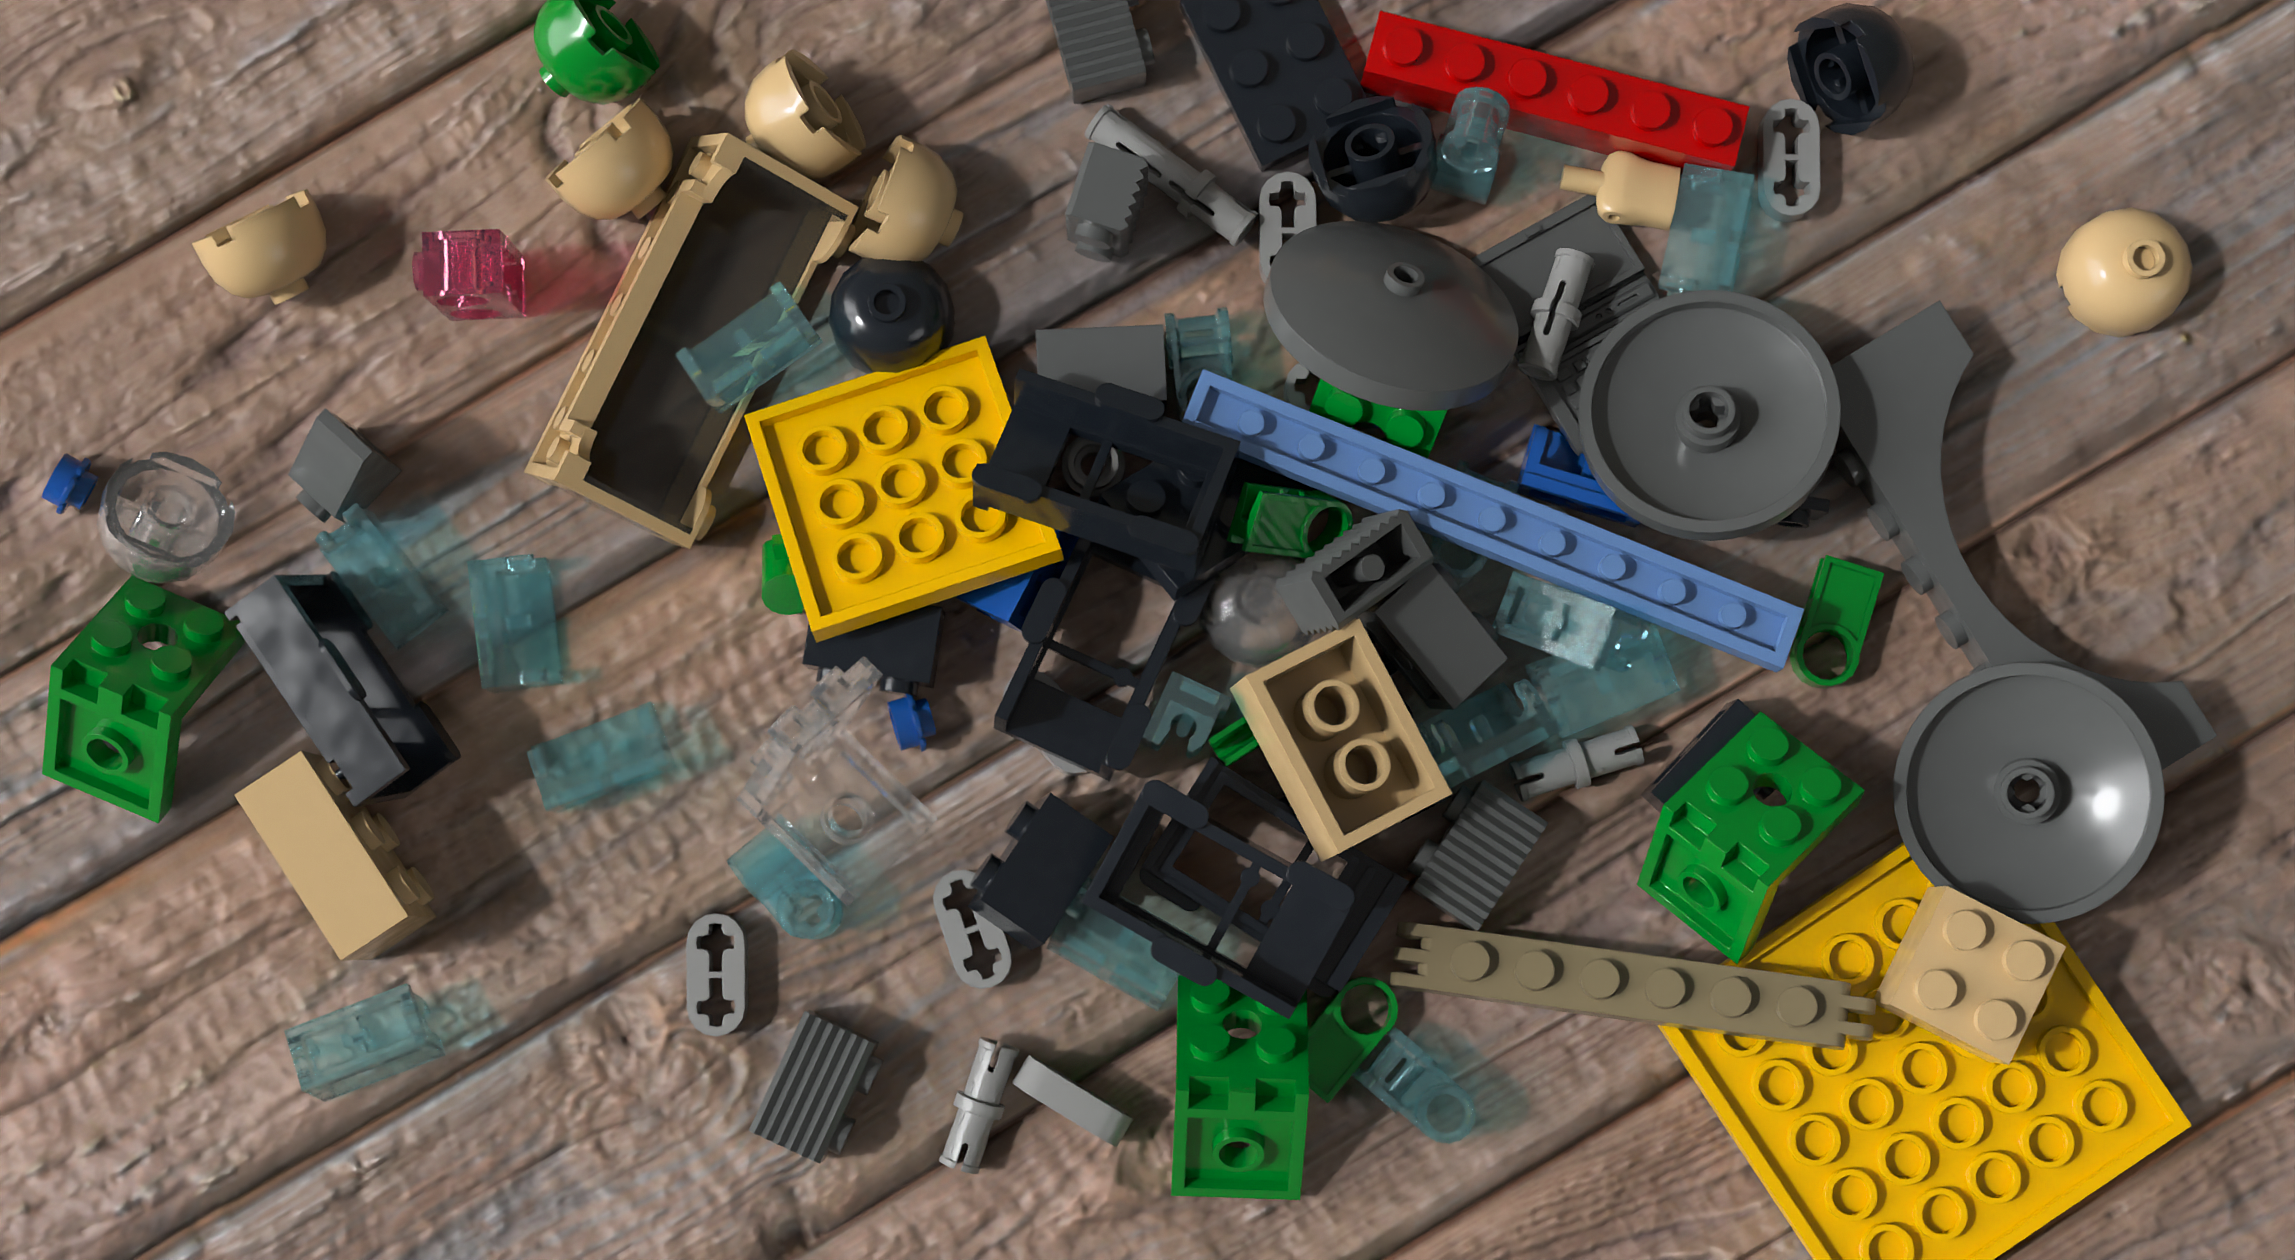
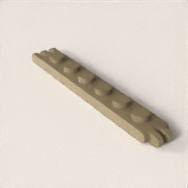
M1398 922L1396 936L1407 940H1420L1421 947L1420 949L1394 947V962L1416 965L1418 969L1417 975L1407 972H1391L1389 986L1393 988L1833 1050H1844L1846 1038L1864 1041L1873 1040L1874 1026L1848 1022V1012L1874 1015L1876 1000L1850 996L1851 984L1843 981L1420 923Z

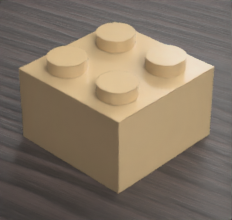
M1949 886L1928 887L1874 1000H1876V1005L1988 1062L2009 1065L2066 946Z

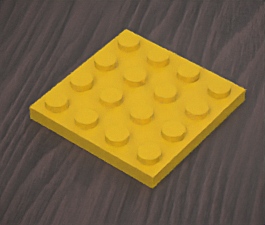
M986 336L942 349L918 367L898 373L873 372L744 415L816 643L1064 560L1054 528L991 507L986 511L973 506L972 471L977 463L990 462L1012 412Z

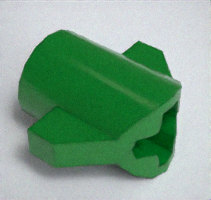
M772 535V539L762 545V600L765 606L778 614H799L804 610V605L782 535Z

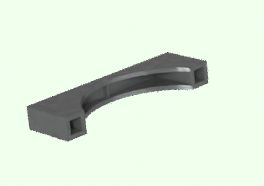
M1940 300L1833 364L1831 367L1838 385L1841 404L1840 427L1835 447L1837 453L1833 455L1835 466L1843 479L1851 487L1858 485L1871 505L1867 509L1870 522L1884 540L1889 541L1892 539L1905 559L1901 563L1904 576L1918 594L1923 595L1926 593L1940 614L1935 617V622L1941 635L1952 648H1961L1974 668L1969 674L1990 666L2005 663L2043 662L2070 668L2092 677L2122 698L2135 712L2154 743L2162 770L2217 737V734L2183 681L2157 683L2128 681L2104 676L2075 666L2045 650L2011 624L1993 605L1974 579L1952 533L1944 503L1941 480V447L1944 424L1954 391L1974 353Z

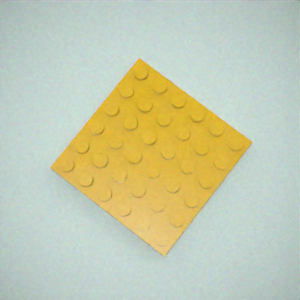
M1902 842L1758 938L1753 949L1738 964L1728 958L1719 965L1843 981L1851 984L1850 996L1874 999L1927 888L1935 886L1920 871L1911 858L1904 842ZM2055 922L2024 924L2065 945L2066 948L2009 1065L1988 1062L1876 1005L1874 1015L1848 1012V1022L1874 1026L1873 1040L1864 1041L1846 1038L1844 1050L1657 1025L1813 1260H1994L2192 1126Z

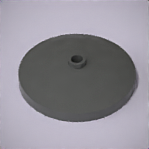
M1339 221L1303 230L1290 238L1278 250L1264 287L1263 301L1268 322L1281 344L1301 365L1325 382L1346 393L1384 406L1406 410L1437 411L1458 408L1476 402L1490 394L1501 383L1517 348L1518 325L1516 316L1507 297L1493 279L1478 265L1453 248L1431 237L1398 226L1361 221Z
M1696 290L1669 295L1639 308L1624 318L1603 339L1593 354L1582 381L1579 396L1578 426L1583 454L1590 471L1602 490L1621 510L1647 527L1664 534L1691 540L1717 541L1743 537L1764 530L1793 513L1808 499L1821 482L1832 460L1840 427L1841 404L1838 385L1828 358L1817 341L1798 321L1772 304L1752 296L1723 290ZM1709 420L1714 422L1717 427L1704 428L1703 424L1698 422Z
M2013 662L1990 666L1973 672L1945 688L1929 702L1912 724L1902 743L1894 773L1893 800L1897 825L1911 858L1925 877L1935 887L1949 886L2022 924H2040L2066 920L2084 914L2115 896L2133 879L2147 860L2156 842L2164 811L2165 791L2160 759L2149 733L2135 712L2122 698L2094 678L2070 668L2043 662ZM2020 779L2026 781L2034 779L2040 786V794L2035 800L2024 802L2016 797L2014 786Z

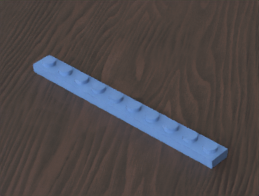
M1204 369L1202 370L1182 422L1241 441L1238 458L1378 514L1396 509L1408 511L1420 531L1777 673L1784 668L1804 612L1803 608Z

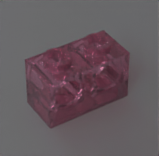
M500 229L422 232V252H414L412 260L414 285L416 290L423 291V297L450 321L526 318L524 255Z

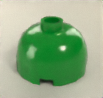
M547 0L539 10L533 34L535 50L543 64L539 69V73L544 82L559 96L567 97L569 94H572L579 100L600 105L617 102L641 89L660 67V61L654 47L636 22L630 18L624 26L609 11L616 4L614 0Z

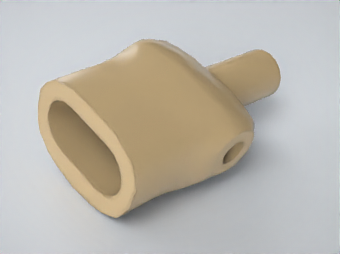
M1616 151L1607 156L1600 171L1565 164L1559 189L1596 196L1598 215L1608 223L1645 226L1668 231L1674 216L1681 168L1652 162L1631 152Z

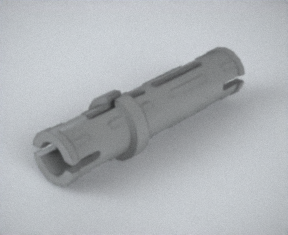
M1109 103L1097 112L1088 125L1084 134L1087 139L1143 157L1148 164V182L1178 203L1177 211L1185 217H1190L1192 214L1229 240L1230 244L1234 247L1242 242L1257 221L1259 213L1255 210L1252 211L1215 184L1217 177L1207 169L1200 173L1162 145L1157 139L1151 137L1114 110V107Z

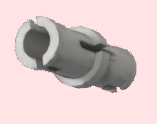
M1559 248L1556 250L1554 256L1556 258L1543 296L1534 300L1530 315L1535 320L1522 358L1519 359L1517 366H1519L1518 369L1524 374L1540 380H1556L1558 367L1570 331L1578 329L1582 318V313L1578 310L1595 263L1592 257L1575 249Z
M1628 725L1623 729L1580 743L1576 738L1562 741L1561 749L1518 762H1510L1509 769L1512 779L1516 778V780L1539 773L1537 778L1514 785L1520 801L1524 802L1531 797L1572 784L1577 789L1591 785V778L1633 765L1639 766L1644 764L1642 748L1636 749V747L1617 753L1614 752L1617 748L1640 742L1634 727Z
M986 1037L979 1038V1047L965 1090L957 1091L953 1105L958 1107V1111L944 1151L939 1158L942 1164L954 1169L963 1144H968V1150L961 1171L970 1174H979L980 1163L993 1122L1002 1118L1005 1106L1000 1101L1015 1058L1018 1057L1020 1051L1004 1043L996 1066L992 1068L990 1067V1062L998 1041Z

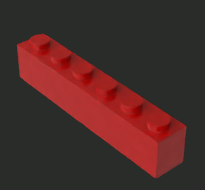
M1384 11L1379 12L1361 80V86L1366 93L1394 97L1397 101L1408 104L1412 102L1420 107L1605 155L1616 151L1631 152L1652 162L1680 167V174L1720 185L1735 167L1750 108L1747 105Z

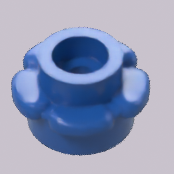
M67 453L61 458L41 496L44 500L58 506L56 513H65L70 505L79 510L84 507L99 478L89 472L91 461L88 458L81 461Z
M906 694L903 698L887 702L890 719L900 750L903 751L919 746L921 752L927 749L925 737L936 735V728L927 699L914 700L913 695Z

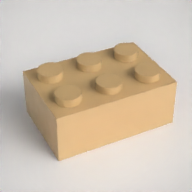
M1359 618L1345 625L1340 630H1335L1246 675L1230 688L1320 862L1347 850L1452 794Z
M300 751L234 796L341 961L373 960L437 917L428 904L435 898L427 881L415 867L406 870L393 850L400 845L399 839L385 818L379 813L372 817L365 805L359 807L352 805L346 793L353 787L347 779H339L335 775V771L339 769L336 762L327 763L323 755Z

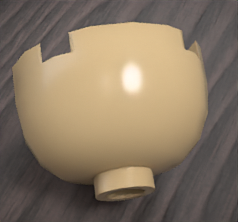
M794 49L789 50L780 58L768 64L753 79L745 100V120L751 133L746 137V143L810 180L824 178L846 167L862 154L860 151L866 148V141L861 126L851 107L842 95L836 98L834 102L827 91L821 86L829 78L804 54Z
M641 97L633 105L630 104L586 139L579 146L580 149L574 154L575 158L569 163L564 159L545 180L564 202L577 213L594 220H613L632 211L640 219L667 195L660 185L672 168L674 151L669 133L659 117Z
M899 135L888 147L882 158L893 163L890 171L883 170L879 177L873 176L867 187L853 223L856 227L853 237L855 241L848 249L850 252L865 258L922 261L931 254L938 243L946 247L950 246L961 225L963 212L954 208L958 190L952 170L942 157L926 146L903 135Z
M303 189L286 196L285 201L275 206H269L268 204L208 233L205 235L206 238L191 243L203 266L218 285L232 295L247 299L269 294L275 305L309 289L304 277L321 264L326 251V229L320 212L308 189Z
M2131 207L2101 213L2074 231L2061 250L2056 276L2059 288L2063 286L2065 297L2070 303L2067 308L2076 320L2096 333L2114 337H2125L2148 331L2173 314L2189 290L2193 267L2188 245L2173 224L2155 212Z

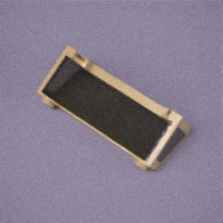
M729 133L691 137L664 191L667 194L666 197L657 205L524 470V473L665 541L688 549L691 548L695 539L699 541L706 535L713 523L716 507L711 505L712 492L707 487L817 264L826 262L831 256L839 258L845 253L855 234L856 227L851 222L859 208Z

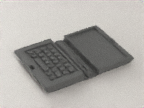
M1586 195L1470 259L1493 279L1512 306L1518 325V343L1514 353L1518 362L1522 358L1535 320L1530 315L1534 300L1543 296L1556 258L1554 257L1556 250L1559 248L1575 249L1594 259L1595 265L1590 272L1578 310L1582 313V318L1578 329L1570 331L1558 367L1556 380H1540L1527 375L1566 441L1578 456L1583 454L1578 426L1579 396L1582 381L1593 354L1603 339L1624 318L1639 308L1660 299L1655 288L1644 273L1645 267L1619 225L1608 223L1598 215L1596 196Z

